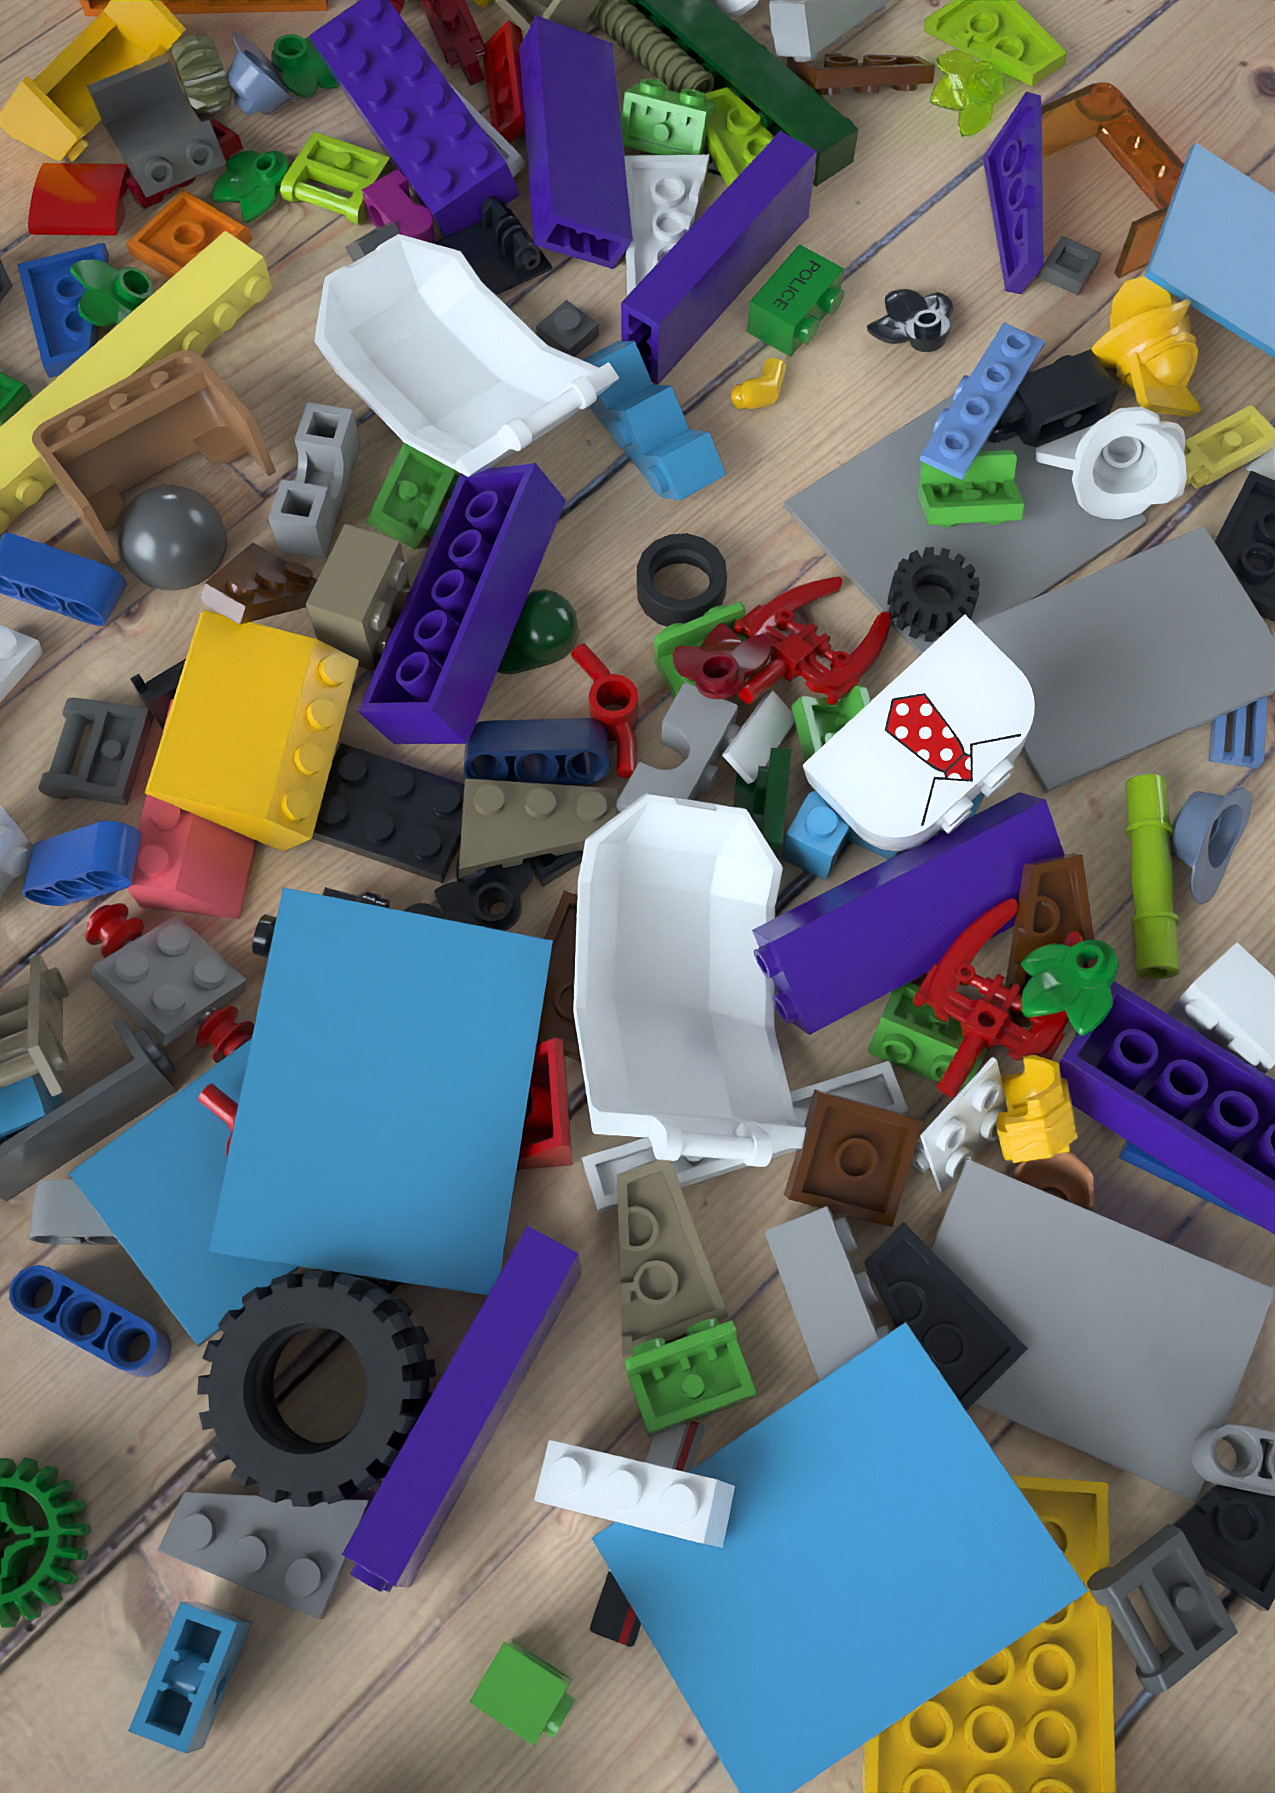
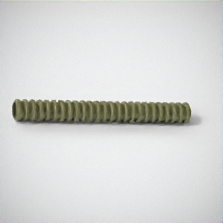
M628 0L599 1L589 19L601 27L602 31L609 34L611 39L624 48L637 62L641 63L654 77L665 83L670 91L680 93L682 89H693L703 93L712 92L714 87L713 75L705 71L702 65L696 63L694 58L688 56L687 52L679 48L678 44L671 41L670 37L664 34L661 29L654 26L653 22L646 19L645 15L629 4Z

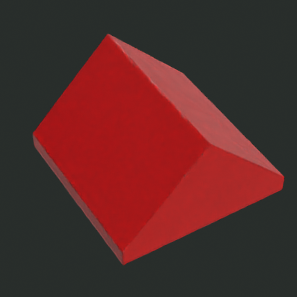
M553 1038L536 1045L516 1170L573 1165L563 1039Z

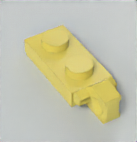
M1251 404L1186 440L1184 449L1187 470L1185 487L1190 482L1196 489L1204 484L1207 486L1275 448V428Z

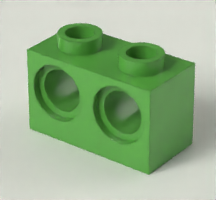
M511 1639L503 1642L469 1702L535 1746L543 1732L554 1739L576 1699L566 1693L573 1679Z

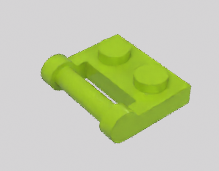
M314 131L285 174L280 188L281 197L293 203H298L301 200L346 216L348 222L361 226L367 219L362 189L392 172L391 158ZM310 178L351 192L353 195L351 198H347L306 184V181Z

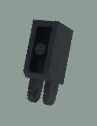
M1091 349L1074 356L1065 355L1051 365L1033 372L1029 370L987 441L995 444V442L1000 443L1001 440L1005 441L1019 436L1023 444L1039 447L1089 427L1109 415L1119 389Z

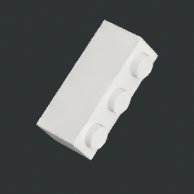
M549 1440L534 1501L723 1548L735 1486L717 1479Z

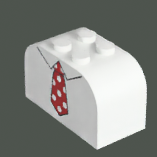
M964 615L803 764L808 783L864 841L877 848L889 851L909 850L927 842L942 828L949 834L972 813L970 809L974 804L971 801L982 792L987 798L990 797L1011 777L1009 773L1015 767L1012 763L1020 754L1033 722L1035 702L1032 688L1022 671Z

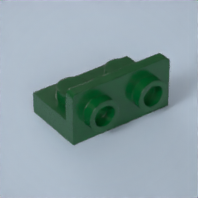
M771 748L768 766L758 765L757 778L754 782L747 784L737 772L733 807L744 808L748 811L779 860L783 841L791 750Z

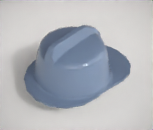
M234 32L232 34L238 51L228 70L227 79L235 91L234 100L236 104L247 115H252L257 111L269 115L289 98L295 102V99L285 87L283 78L274 68L271 61L244 35Z
M1243 787L1234 789L1227 796L1202 791L1194 792L1189 796L1173 822V834L1170 836V844L1175 855L1193 868L1191 877L1192 895L1195 902L1199 904L1207 903L1217 892L1232 852L1247 826L1251 814L1252 798L1250 791Z

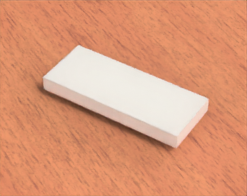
M773 690L764 695L722 754L747 784L755 781L758 765H766L770 757L771 748L779 746L795 723L793 713Z

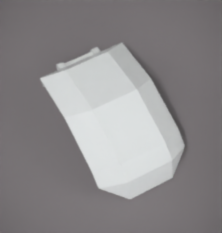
M397 234L380 244L371 253L347 267H341L324 278L314 342L332 368L404 443L468 477L500 464L572 417L580 409L583 410L596 402L598 395L619 379V376L609 362L599 368L545 344L481 282L461 251Z
M646 793L586 838L578 878L574 1018L592 1131L595 1134L649 1138L652 1142L654 1155L658 1160L676 1161L682 1155L740 1159L748 1166L765 1167L771 1160L773 1147L802 1149L806 1127L798 1122L795 1116L774 1029V982L772 978H767L757 964L754 950L759 948L752 932L753 929L775 918V905L783 867L750 814L744 808Z

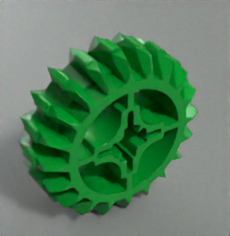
M23 1458L18 1466H16L13 1459H0V1541L9 1537L11 1532L15 1533V1535L31 1536L29 1539L15 1541L14 1545L5 1547L4 1551L0 1549V1624L2 1628L16 1627L21 1614L28 1621L40 1618L42 1613L41 1600L50 1606L58 1605L63 1601L57 1582L67 1585L76 1584L79 1576L68 1566L71 1560H86L89 1556L88 1550L75 1547L76 1537H85L92 1531L90 1524L74 1522V1518L86 1510V1502L79 1499L66 1502L76 1488L75 1483L67 1479L56 1483L59 1473L58 1468L46 1465L39 1470L37 1460ZM19 1490L27 1492L39 1502L46 1514L48 1526H32L26 1516V1506L20 1505ZM48 1547L46 1555L36 1573L21 1586V1579L27 1577L28 1562L32 1555L39 1549Z

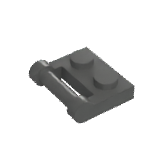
M68 698L62 712L66 720L50 770L42 774L38 786L39 791L57 799L75 797L128 805L154 719L149 708L82 698ZM94 722L78 775H70L85 726Z
M1170 1524L1163 1527L1115 1566L1106 1567L1095 1572L1087 1582V1587L1098 1605L1106 1607L1137 1663L1136 1675L1148 1693L1158 1694L1168 1690L1238 1633L1183 1531ZM1138 1586L1171 1644L1163 1653L1157 1651L1127 1597Z

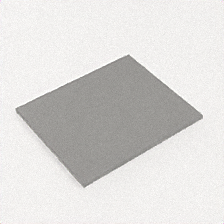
M954 394L784 502V508L880 613H889L890 605H887L893 575L903 558L908 561L910 553L918 550L920 556L923 557L926 547H934V555L939 556L942 548L949 549L948 558L952 560L959 553L965 557L962 567L964 568L972 564L975 568L973 578L979 577L980 581L978 589L980 593L971 617V621L974 624L1047 593L1144 527L1148 521L1142 513L1124 519H1102L1087 513L1077 501L1072 482L1074 471L1037 462L1036 449L1038 447L1023 444L1019 436L1005 441L1001 440L1000 443L995 442V444L993 442L989 443L986 440L980 451L1013 450L1015 452L1017 462L1014 481L1024 501L1022 520L1005 521L999 525H989L983 522L959 523L953 527L928 525L918 498L921 468L920 457L934 435L932 434L933 428L941 411L944 408L950 409L954 403ZM925 584L915 589L916 595L928 604L944 605L951 601V595L940 586ZM898 617L892 619L891 625L919 656L940 638L939 633H936L933 642H926V633L919 632L916 639L909 636L910 626L905 627L901 631L896 626Z

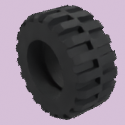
M306 1271L301 1274H286L274 1278L271 1285L267 1287H255L242 1297V1304L244 1306L241 1309L227 1311L218 1323L219 1329L224 1332L221 1339L208 1341L202 1357L204 1360L212 1362L210 1374L198 1376L197 1395L208 1394L209 1411L199 1413L202 1429L204 1431L214 1428L219 1441L214 1443L210 1449L219 1463L231 1459L237 1466L231 1474L235 1481L244 1488L253 1484L260 1486L259 1497L274 1503L290 1499L293 1507H312L322 1502H327L328 1504L336 1503L381 1482L380 1480L387 1475L433 1394L429 1392V1378L436 1376L435 1360H427L423 1346L430 1342L423 1326L415 1327L409 1318L413 1310L403 1299L392 1298L388 1294L389 1288L375 1280H364L357 1275L339 1272ZM313 1328L331 1329L344 1335L358 1351L367 1376L366 1402L355 1427L334 1441L322 1443L311 1442L302 1438L285 1423L278 1411L273 1393L275 1367L283 1349L295 1335Z

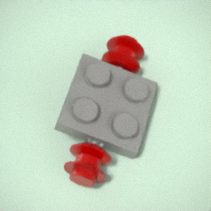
M116 903L111 906L103 905L92 913L87 921L85 939L90 945L103 943L101 955L105 958L93 966L92 980L144 1027L163 1047L199 1024L200 1027L196 1038L197 1046L200 1048H206L211 1045L216 1047L212 1059L214 1062L219 1063L252 1038L254 1023L252 1021H244L238 1024L236 1022L238 1009L233 1005L223 1007L245 992L247 979L177 915L142 935L144 922L140 918L126 920L129 910L123 903Z

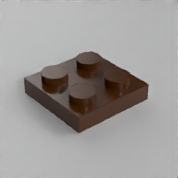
M814 1089L804 1124L806 1132L802 1149H797L784 1195L792 1201L819 1208L827 1206L831 1211L893 1227L923 1121L914 1116Z

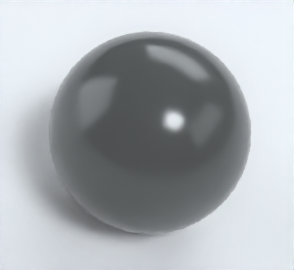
M173 484L159 485L139 493L125 507L118 524V547L124 563L135 577L156 589L174 591L198 585L208 579L218 569L225 556L227 536L220 514L207 498L197 491L184 486Z

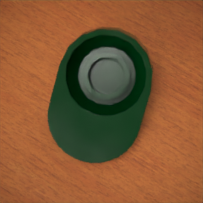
M547 589L529 592L497 673L517 674L550 665L565 658L574 649L579 636L576 612L570 602L557 592Z

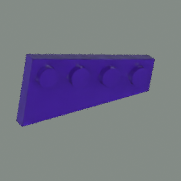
M1025 92L983 156L1005 291L1021 294L1031 280L1040 273L1044 265L1041 95Z

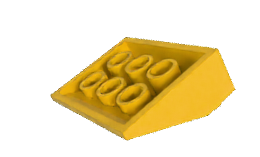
M204 610L199 615L145 794L282 852L312 839L359 660L315 638L253 622L239 625L222 614Z

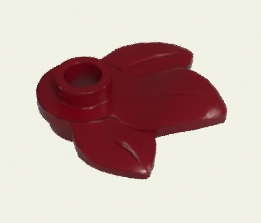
M720 623L709 633L700 648L695 646L675 647L673 664L680 676L696 682L697 689L703 696L710 699H725L739 692L745 683L746 677L761 670L766 665L772 650L770 636L767 633L760 634L742 642L729 627Z

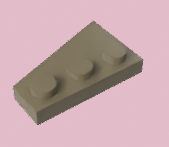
M465 778L459 878L476 875L478 869L503 864L504 868L522 864L523 859L548 853L558 856L584 850L586 838L616 816L617 789Z
M655 1159L618 1173L617 1204L622 1357L632 1354L634 1347L656 1338H664L666 1341L685 1334L689 1327L704 1320L717 1318L719 1321L729 1316L672 1161Z

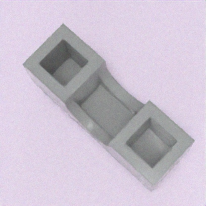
M307 402L294 440L298 451L296 480L281 479L268 519L280 552L325 559L361 443L352 409Z
M684 682L662 721V744L678 751L686 760L680 766L670 770L656 769L639 762L617 801V815L646 793L697 801L701 792L708 795L720 772V767L716 766L719 758L742 728L736 725L738 705L725 699L707 698L698 691L696 686Z

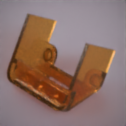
M1100 82L1090 84L1042 106V160L1096 137L1159 209L1132 222L1114 274L1120 279L1148 265L1184 163L1118 88L1110 83Z

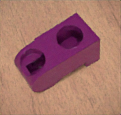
M398 169L362 189L367 219L376 228L383 224L395 222L401 235L432 244L436 242L431 212L426 207L415 204L411 200L408 180Z

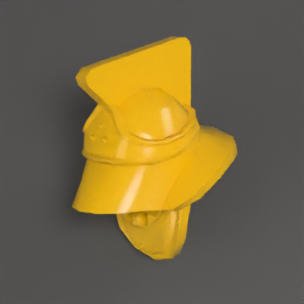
M1144 276L1124 282L1113 298L1110 331L1102 336L1092 346L1091 350L1105 370L1116 368V376L1119 378V382L1124 386H1130L1135 391L1140 407H1144L1152 412L1191 418L1201 410L1197 400L1186 388L1198 358L1196 338L1191 334V320L1186 313L1192 301L1186 298L1182 302L1176 303L1173 294Z

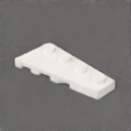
M709 155L624 156L633 241L626 249L627 296L692 227L709 168Z

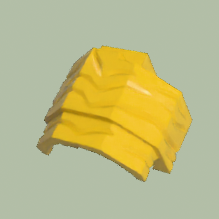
M1037 1055L1023 1057V1064L1025 1066L1023 1072L1002 1075L1008 1111L999 1112L996 1118L1003 1157L1005 1160H1013V1163L1051 1158L1057 1153L1070 1152L1069 1144L1077 1138V1128L1067 1079L1061 1077L1059 1063Z

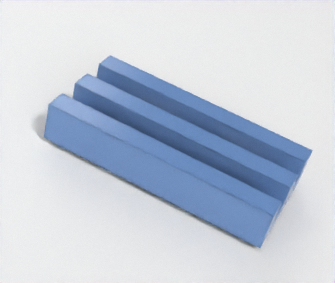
M1267 697L1251 703L1248 755H1244L1247 705L1234 711L1231 752L1224 751L1226 715L1211 721L1210 762L1259 769L1264 762Z

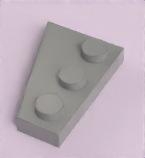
M184 1492L157 1551L312 1617L323 1619L348 1560L342 1553L371 1501L342 1500L332 1504L322 1502L312 1507H293L290 1499L274 1503L256 1495Z

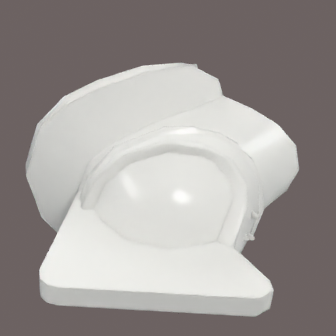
M1144 407L1119 408L1087 428L1036 449L1037 462L1074 471L1072 482L1078 504L1087 513L1102 519H1124L1141 514L1151 504L1172 502L1183 495L1187 480L1184 455L1186 444L1184 429L1178 423L1161 421L1158 414Z

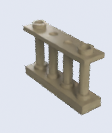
M41 953L30 957L29 983L0 995V1089L40 1073L53 1097L63 1092V1069L69 1067V1060L63 1047V998L68 997V990L58 968L48 969Z

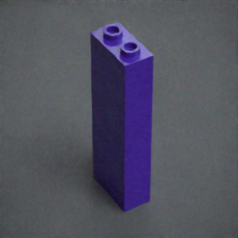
M536 15L519 47L534 245L614 269L633 241L613 43Z
M779 131L621 302V341L636 342L652 383L660 384L809 217L816 150Z
M1018 792L964 820L951 833L948 834L946 831H943L922 845L906 850L753 929L752 932L759 948L754 950V956L763 974L767 978H772L778 994L773 996V1002L786 1024L792 1022L811 1035L929 972L934 964L938 965L956 938L989 909L1010 898H1014L1018 903L1024 863L1065 855L1046 800ZM1016 914L991 938L1013 927Z
M529 1226L526 1227L342 1553L344 1557L355 1563L350 1572L352 1576L379 1592L383 1590L390 1592L393 1586H411L582 1274L579 1253Z

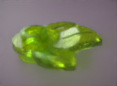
M952 50L945 52L936 59L944 76L936 83L929 100L931 104L938 107L959 111L958 127L962 137L971 136L981 131L991 121L993 103L1004 92V77L1000 69L991 62H976L971 56L962 51ZM981 78L988 83L989 87L983 84Z

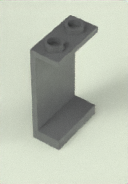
M166 54L87 86L106 130L145 197H149L226 164L210 121H200L182 93L171 62Z
M123 1018L112 1023L135 1059L0 1144L1 1199L6 1202L177 1092L167 1076L175 1071L174 1066L159 1044L154 1042L144 1027L135 1032Z

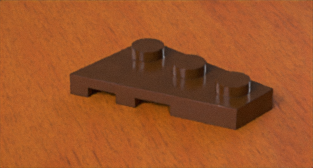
M825 53L824 62H796L794 57L787 56V68L792 69L800 79L814 87L815 92L822 95L839 94L840 88L854 87V91L860 93H876L879 91V86L892 85V89L898 91L917 90V84L933 83L935 65L919 56L868 54L864 55L863 63H858L857 58L842 56L841 53Z
M252 542L205 582L200 601L240 625L305 608L317 579L312 577L313 572L307 567L297 563H288Z
M1071 853L1024 863L1005 986L1010 989L1014 983L1022 986L1019 991L1021 995L1028 981L1033 978L1024 970L1021 962L1032 951L1048 944L1064 945L1065 939L1072 932L1080 933L1083 941L1095 940L1083 855ZM1094 959L1085 962L1083 968L1093 967L1098 960ZM1009 1009L1013 1023L1022 1028L1033 1026L1028 1017L1024 1016L1023 1012L1019 1010L1014 1012Z

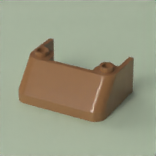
M191 350L174 352L43 422L35 429L32 435V443L85 529L111 564L116 563L120 558L105 531L111 530L119 524L121 515L126 507L120 494L198 451L208 461L224 464L231 463L248 452L268 477L276 473L253 414L202 356Z

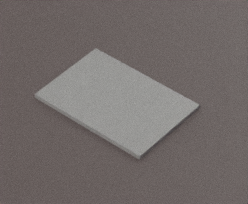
M1205 526L975 623L1022 671L1032 688L1035 702L1034 717L1022 751L1046 793L1275 693V638Z
M966 1159L931 1250L1028 1348L974 1404L1196 1502L1205 1479L1197 1473L1192 1463L1191 1450L1193 1442L1200 1434L1226 1424L1273 1299L1275 1289Z

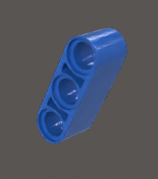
M3 533L0 538L1 594L91 625L104 626L127 586V582L121 574L100 562L16 534Z
M101 821L33 844L22 895L39 904L64 906L130 887L132 885L142 833L135 827L125 823Z
M34 1265L21 1270L13 1279L9 1288V1299L12 1307L19 1314L112 1366L131 1375L143 1378L151 1377L161 1372L168 1364L171 1356V1342L166 1333L49 1267ZM52 1282L54 1293L51 1300L45 1306L36 1309L34 1305L36 1292L44 1284ZM100 1308L101 1322L98 1328L88 1335H83L81 1331L83 1317L90 1310ZM148 1334L150 1347L147 1354L137 1362H130L128 1357L130 1343L139 1335Z

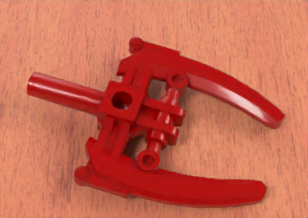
M841 577L812 581L779 594L763 606L759 604L744 617L736 620L733 630L737 634L745 632L749 635V638L760 634H769L772 645L770 663L744 683L738 692L740 699L750 704L781 678L784 677L789 682H792L798 676H802L806 679L805 685L811 692L826 694L827 703L836 705L841 698L858 685L859 679L879 657L889 635L892 623L891 614L881 612L877 615L868 634L849 655L844 651L835 652L832 650V646L829 644L831 637L826 633L818 636L816 634L818 627L813 623L805 626L803 623L798 624L793 620V613L801 607L817 599L839 592L843 582ZM775 628H777L780 631L789 630L792 633L789 636L785 637ZM816 656H819L821 659L825 657L831 662V669L828 670L816 660Z
M1014 898L1002 901L972 922L950 945L938 965L934 964L913 998V1003L918 1007L924 1006L925 1003L932 1006L937 1018L948 1022V1017L950 1016L961 1024V1035L965 1037L937 1084L939 1091L952 1098H955L984 1047L990 1050L991 1046L1001 1044L1010 1049L1007 1055L1015 1061H1021L1023 1057L1037 1055L1052 1060L1065 1036L1062 1032L1069 1020L1065 1010L1043 1016L1028 1017L1030 1023L1033 1024L1029 1031L1013 1023L1009 1009L1014 1012L1018 1010L1022 1012V995L1019 994L1022 986L1014 983L1010 989L1002 985L1005 977L997 974L994 980L988 976L985 979L977 975L975 968L971 965V962L987 941L1015 916L1018 903ZM1072 932L1065 939L1064 945L1072 947L1082 942L1083 938L1080 933ZM971 984L980 989L979 993L985 996L971 1000L959 994L956 990L959 985L968 986Z

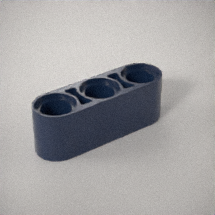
M590 718L491 720L477 722L468 744H465L463 771L467 779L555 785H587L597 783L603 780L609 773V733L602 722Z

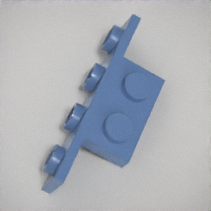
M1003 323L970 377L964 375L953 397L954 403L950 409L944 408L941 411L933 428L932 434L934 435L922 452L920 461L963 480L1043 349L1045 340L1007 323Z

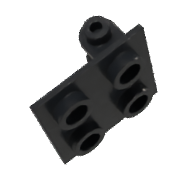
M494 196L486 198L482 203V221L434 242L436 245L461 251L481 282L496 296L553 269L539 247L534 245V240L510 208L507 209L504 200Z

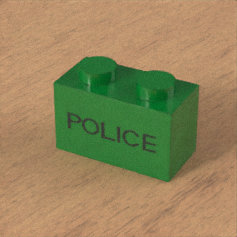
M799 244L749 301L747 333L791 357L802 343L808 344L811 342L822 319L827 314L833 315L839 308L844 297V290L841 289L844 268Z

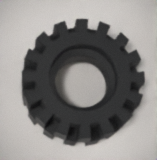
M926 547L923 557L920 556L918 550L910 553L908 561L903 558L899 562L898 568L893 575L887 605H890L889 613L892 619L898 617L896 626L901 631L907 626L911 627L910 637L916 639L918 633L923 632L926 633L925 641L933 642L936 633H939L941 637L964 615L971 620L980 593L978 591L980 581L979 577L973 578L975 568L972 564L964 568L962 567L965 557L959 553L952 560L948 558L949 549L942 548L939 556L934 555V547ZM925 584L937 585L951 595V601L944 605L928 604L916 595L915 589Z

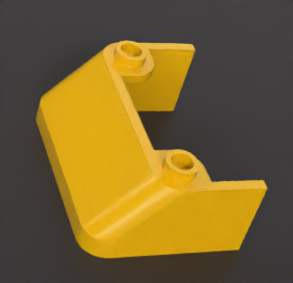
M111 0L104 11L33 81L26 76L20 82L0 112V127L9 136L58 162L67 157L73 163L90 145L84 138L101 121L87 86L166 54L186 28L160 0Z

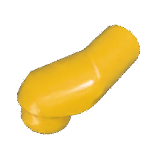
M776 358L767 359L764 363L761 377L745 380L743 384H737L733 387L731 391L733 405L740 410L745 408L754 410L774 404L779 397L786 371L785 363Z

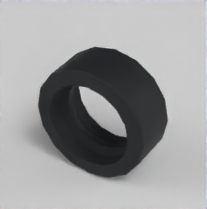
M688 533L669 534L653 541L642 552L637 565V598L645 614L658 624L666 627L675 623L685 624L704 616L710 609L723 604L727 585L726 561L718 548L705 538ZM685 563L698 567L709 577L708 589L703 594L692 599L677 600L667 597L655 589L653 582L655 574L660 569L671 564Z

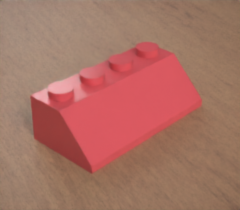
M171 699V702H170V706H169L167 718H166V721H165V725H166V722H167V719H168V716H169V712H170V709H171V706H172V703H173V699ZM147 794L138 830L142 833L132 885L127 888L140 907L240 919L258 841Z

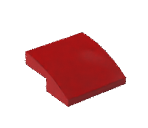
M43 163L38 172L30 202L28 217L29 234L117 236L126 217L122 199L129 187L126 179L131 177L127 164Z

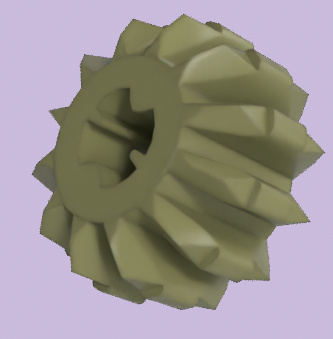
M194 34L183 37L181 41L173 43L171 53L185 96L197 115L204 113L212 114L221 111V108L230 106L232 100L231 90L224 66L212 39L206 34L198 36Z

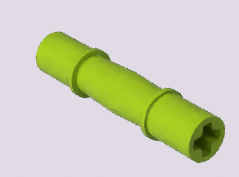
M1143 774L1134 776L1125 783L1128 822L1125 833L1126 837L1131 840V883L1135 915L1131 918V926L1134 928L1136 974L1145 979H1166L1180 973L1177 935L1179 916L1174 913L1173 868L1169 837L1173 834V826L1169 818L1167 779L1156 774Z

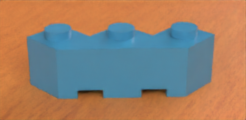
M616 341L583 359V361L599 368L609 362L619 376V379L598 395L596 402L589 405V407L612 435L616 444L625 451L648 480L656 494L663 498L680 501L726 475L709 431L688 428L672 386L652 384L635 341Z
M814 791L808 794L786 833L781 859L823 880H827L848 840L888 860L898 855L899 851L880 849L864 841L821 795ZM982 792L971 801L974 804L970 809L972 813L966 819L976 815L985 796ZM942 828L937 833H941L945 830Z

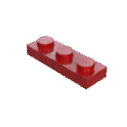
M510 20L484 44L486 54L483 55L491 125L509 144L525 133L519 47L523 41L522 30Z

